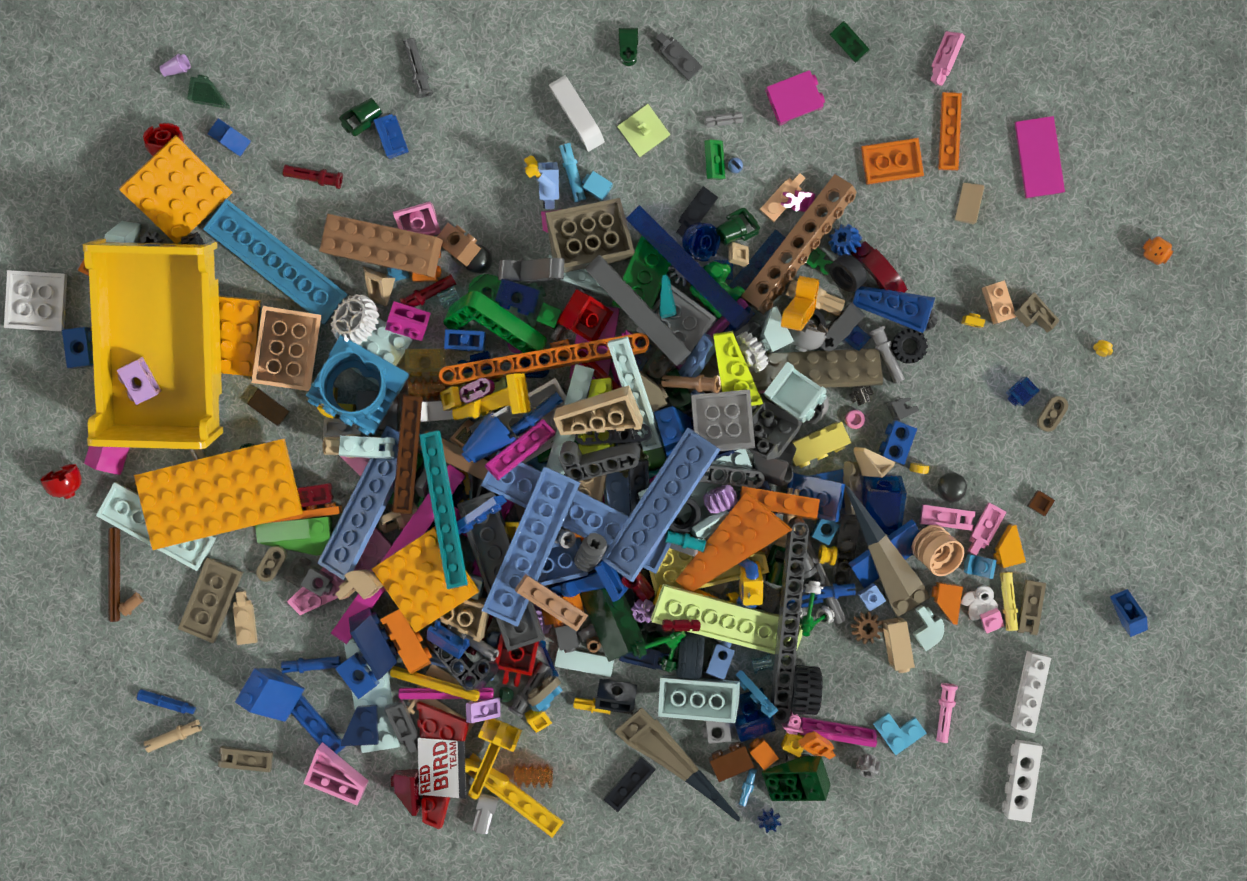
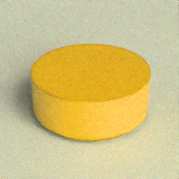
M910 463L909 470L927 474L929 472V465Z

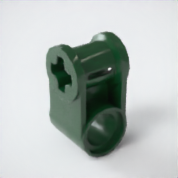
M619 28L621 62L625 66H633L637 62L638 28ZM627 52L631 53L629 59L626 58Z

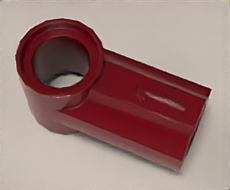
M641 569L634 582L629 581L623 576V585L631 588L643 602L654 596V589L642 575L643 569Z

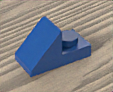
M219 118L208 132V135L240 157L251 142Z

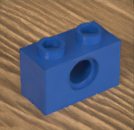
M80 327L62 330L67 368L75 369L94 366L91 328ZM83 343L84 350L80 353L78 345Z
M445 329L444 349L485 352L486 332Z
M358 652L335 669L357 699H360L380 682L366 665L368 663L362 654L359 655ZM355 670L363 672V679H358L355 676Z

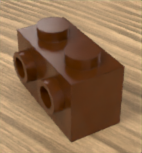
M735 742L729 746V749L724 751L717 750L709 757L718 782L754 768L744 742Z

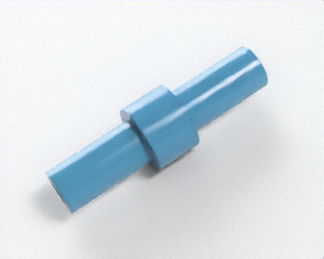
M755 768L749 769L747 779L743 782L741 788L743 791L739 801L741 806L746 807L749 795L753 792V782L757 773Z

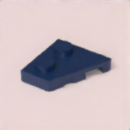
M377 705L357 706L341 741V746L378 745Z

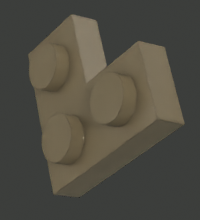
M1035 292L1028 296L1014 313L1026 328L1036 320L1038 325L1047 333L1060 321Z

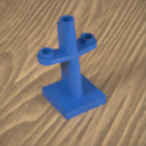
M601 560L595 567L596 572L590 573L587 576L555 583L548 589L559 596L574 597L581 592L606 588L614 602L619 600L629 588L625 587L622 583L623 575Z

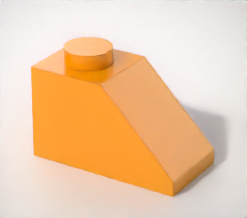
M1015 524L1007 526L995 547L996 553L993 556L994 560H997L996 564H999V567L1006 568L1026 562L1017 525Z

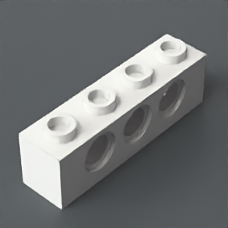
M1030 651L1026 653L1011 726L1017 730L1031 733L1036 731L1051 657Z
M1015 740V744L1011 746V756H1013L1012 763L1008 765L1010 778L1009 782L1005 784L1006 801L1002 803V812H1004L1008 819L1031 822L1043 746L1039 743ZM1027 757V764L1020 765V761ZM1025 776V781L1022 784H1017L1018 778ZM1022 795V800L1019 803H1015V797Z

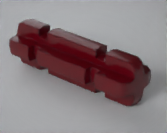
M663 620L662 622L663 631H672V629L674 631H690V629L692 631H700L701 628L699 620Z

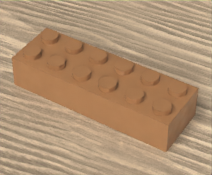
M327 214L319 252L435 278L443 240L435 236Z

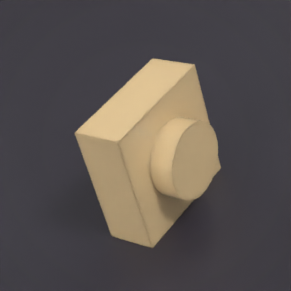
M734 242L729 244V262L743 267L749 264V247Z

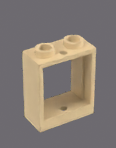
M901 617L882 620L889 665L898 673L909 672L910 668H915L907 621Z

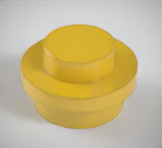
M1099 340L1094 344L1093 349L1099 356L1106 357L1113 353V345L1108 341Z

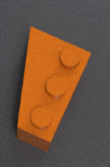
M400 609L380 619L410 674L431 664L430 658L432 655L427 647L423 648L421 644L423 638L420 632L415 633Z

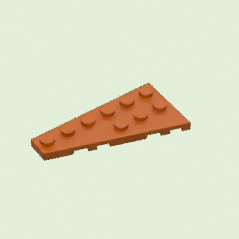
M747 491L706 541L704 551H699L675 581L685 590L693 592L793 529Z

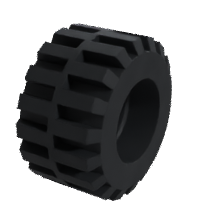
M795 665L791 701L793 714H818L821 707L823 689L820 667Z

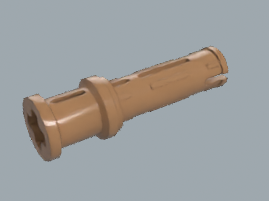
M663 375L662 379L665 381H661L662 387L696 389L698 392L705 390L719 393L721 388L719 376L705 377L704 375H699L697 377Z

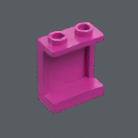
M810 70L766 87L765 91L779 126L810 112L822 110L824 107V96L822 92H818L816 87L818 85L815 74H811Z

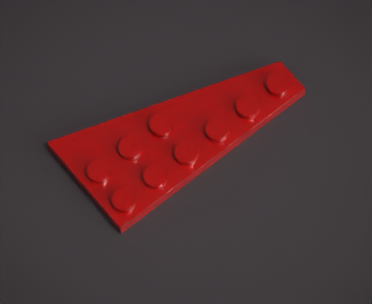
M421 701L417 702V710H419L417 723L418 727H420V738L465 741L469 727L466 719ZM423 795L421 800L422 823L441 829L450 797Z

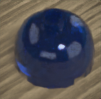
M698 222L690 225L682 236V247L689 257L694 256V260L709 261L711 256L717 254L720 246V235L716 233L717 228L711 223Z

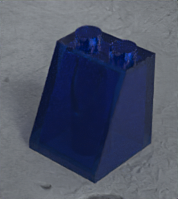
M885 475L883 478L863 476V506L886 535H890L903 524L907 492L902 476Z

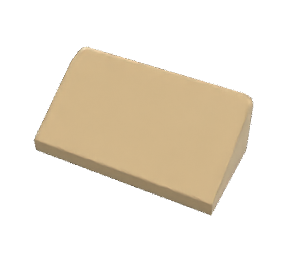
M963 183L955 221L969 224L977 222L984 185Z

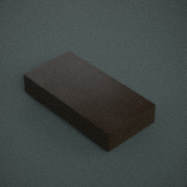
M259 388L247 403L278 427L290 412Z

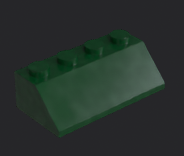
M606 588L580 593V597L608 662L632 653L631 645L634 644V640H642L644 645L646 644L633 617L625 594L619 600L613 602Z

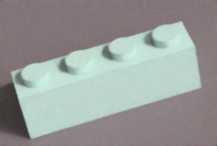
M664 675L660 678L658 717L735 723L739 704L740 681L699 678L697 680L681 679L678 676Z

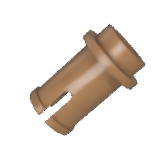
M135 592L127 601L121 602L118 609L124 616L131 615L132 611L144 602V599L139 593Z
M593 636L586 642L587 648L592 653L597 652L601 648L600 641L596 636ZM597 643V646L592 647L590 644Z

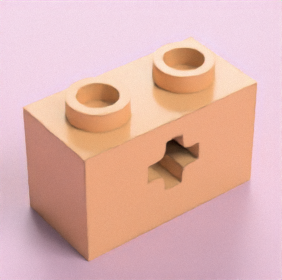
M1005 280L982 288L993 324L1016 317Z

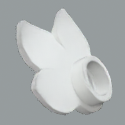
M980 586L975 591H969L961 599L962 605L969 606L968 614L973 621L980 619L979 615L998 608L997 602L993 599L994 592L989 586ZM984 593L988 594L986 598H982L981 595Z

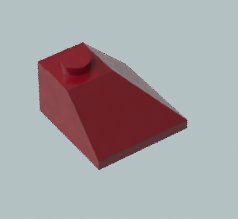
M396 770L394 776H391V787H394V793L412 816H416L421 807L419 770Z

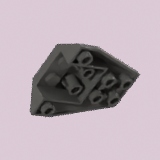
M760 393L763 404L751 406L755 448L747 450L765 460L780 457L798 433L802 422L766 398L764 393Z

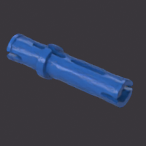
M555 392L528 414L525 413L523 418L510 426L511 430L518 437L564 401Z
M340 656L315 659L299 658L294 661H282L281 669L283 668V670L281 671L282 674L290 672L304 673L310 670L336 668L341 664L339 661Z

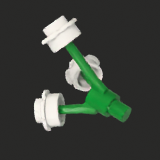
M809 581L808 584H804L806 587L805 592L810 593L807 615L802 617V608L799 624L803 630L802 635L805 637L810 636V631H812L816 624L819 622L830 624L834 621L833 617L835 616L833 610L828 606H822L818 609L816 620L811 616L815 594L820 595L821 589H823L820 586V582Z

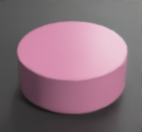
M851 410L845 416L846 425L852 429L862 427L865 422L864 414L859 410Z

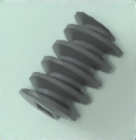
M590 533L584 538L574 556V563L578 569L585 572L595 569L607 549V542L603 536L597 533Z

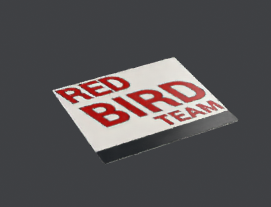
M418 738L419 795L466 799L465 741Z

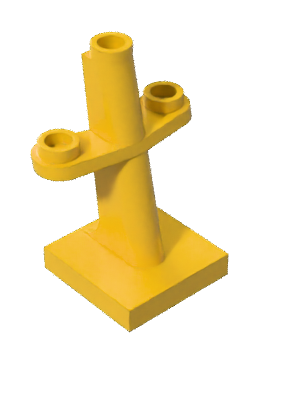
M525 373L506 375L508 387L453 409V419L460 420L467 417L475 419L481 414L486 416L490 410L505 406H511L512 414L530 412L531 407Z
M495 718L484 721L478 737L490 742L482 762L479 763L465 758V772H477L468 793L471 798H479L488 777L494 780V784L499 787H505L508 784L509 777L493 769L492 766L500 747L514 752L522 732L521 729Z

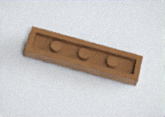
M527 574L524 575L515 588L518 594L575 631H578L588 616L585 612Z

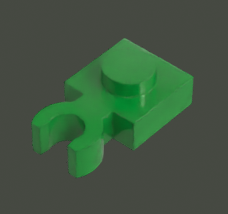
M817 247L810 253L805 264L813 270L818 266L820 272L823 275H827L828 272L825 271L824 266L826 264L830 266L832 261L824 260L823 258L826 253Z

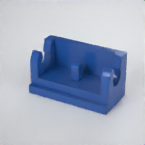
M391 114L374 120L386 156L389 159L409 152L396 115L393 116Z
M435 620L434 627L430 626L427 629V640L455 658L460 659L470 646L469 639H462L440 625L441 622L439 620Z

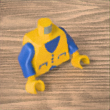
M746 558L738 563L740 566L739 594L732 592L726 594V596L730 598L729 602L737 603L746 608H755L757 605L763 604V577L759 561H751Z

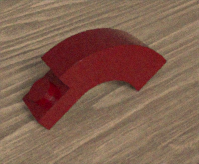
M866 241L861 244V247L856 248L857 253L851 252L852 257L862 264L877 282L880 289L903 293L908 290L902 278L889 261Z

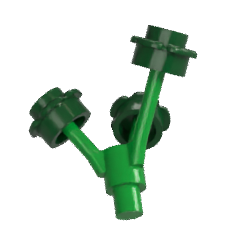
M657 631L648 633L646 638L647 644L644 645L642 640H634V644L631 645L634 657L638 656L641 659L642 656L647 654L646 649L656 650L663 643H666L671 648L669 656H663L659 664L664 671L672 672L678 668L676 666L678 661L673 658L675 650L686 634L684 631L673 632L669 636H663Z

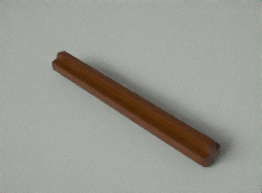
M110 527L108 529V620L110 622L120 621V611L118 609L120 607V529Z

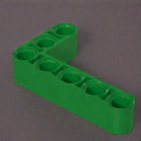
M470 291L449 307L443 321L447 328L458 330L474 319L523 353L544 350L547 342L546 337L478 291Z

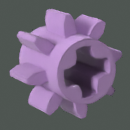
M638 599L631 608L634 619L640 623L644 621L649 623L655 606L647 599L644 602Z

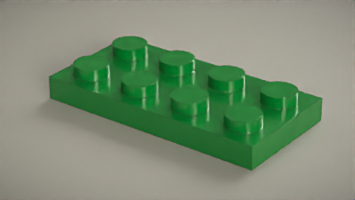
M641 235L623 279L652 309L661 289L662 276L667 275L668 267L671 266V259H674L677 250ZM613 299L612 305L621 308Z

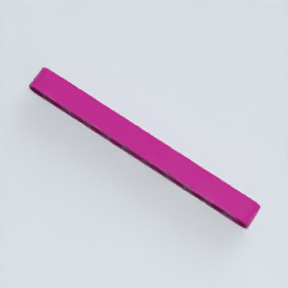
M449 464L447 471L451 494L453 495L466 475ZM430 492L382 561L425 534L434 522ZM384 586L371 598L363 599L358 593L331 634L347 645L352 638L349 617L369 607L372 610L386 590Z

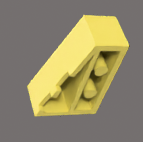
M835 422L793 441L792 443L797 450L792 463L795 467L803 468L811 464L810 460L815 458L820 460L827 457L829 452H838L845 449V446L850 444L851 441L843 423Z

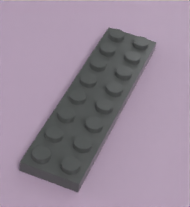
M490 492L458 503L457 507L461 518L496 496L495 493ZM501 510L494 514H488L485 521L479 524L475 523L473 529L467 532L488 595L512 542ZM529 601L518 627L496 617L507 651L545 639L536 610L531 601Z

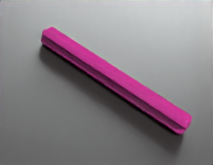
M484 687L478 690L480 692L479 699H492L494 696V689L492 687ZM400 688L398 692L399 699H463L430 688Z

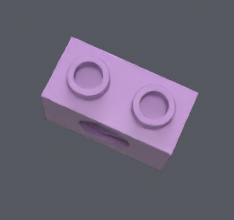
M143 357L117 370L118 379L122 384H125L130 400L134 401L136 405L161 392ZM134 377L141 380V386L135 384Z

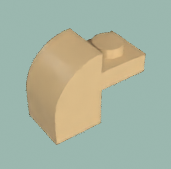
M366 569L355 570L344 575L347 580L339 586L340 590L335 595L339 600H342L357 591L363 599L371 598L383 585L372 571Z

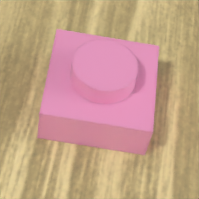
M998 608L979 615L986 633L1004 627Z

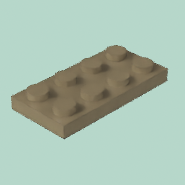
M209 557L206 558L178 629L215 643L244 572Z

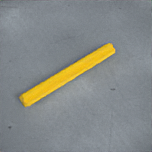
M393 666L390 670V676L473 702H477L480 697L478 690H466L461 685L417 672L410 674L407 669Z

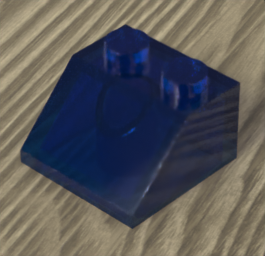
M759 688V690L764 694L763 688ZM751 692L739 695L734 725L740 742L777 730L773 716L769 718L761 711V702L756 704L750 697Z

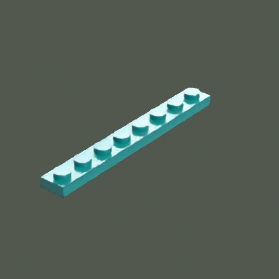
M437 430L420 434L447 589L467 586V576L441 433Z

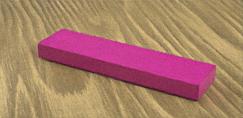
M542 419L486 463L485 468L497 480H500L555 436L556 432Z
M801 717L800 726L803 733H800V735L815 731L828 740L876 748L877 735L875 729Z

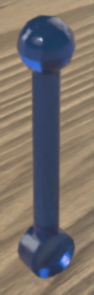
M541 640L539 646L545 653L553 676L558 677L559 674L547 651L546 642Z

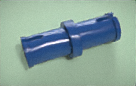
M835 583L832 586H825L821 589V592L824 593L816 595V598L834 597V599H838L840 596L856 595V590L847 589H855V584L837 585Z

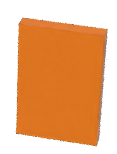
M919 138L861 146L866 185L924 176Z

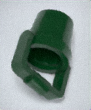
M370 98L357 106H353L342 114L339 120L347 133L357 136L369 128L374 120L383 113L373 98ZM353 115L360 122V125L354 129L346 121Z
M740 208L726 217L727 221L716 228L717 237L724 245L736 240L746 241L759 234L760 231L757 220L746 208ZM742 213L751 227L755 229L748 234L744 222L739 217Z
M774 544L767 559L769 573H766L765 580L782 586L784 560L775 556L777 550L785 552V547Z

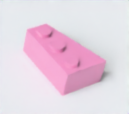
M322 742L316 750L304 784L358 805L368 780Z

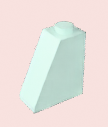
M121 221L105 234L104 239H106V242L138 243L141 224Z

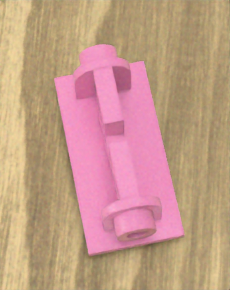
M791 710L789 720L786 723H782L783 728L789 734L797 735L798 732L803 733L800 726V717L798 714H793Z

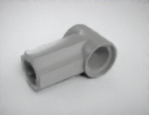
M484 793L480 794L476 807L477 813L472 827L473 831L480 834H488L492 816L495 814L499 800L498 797Z

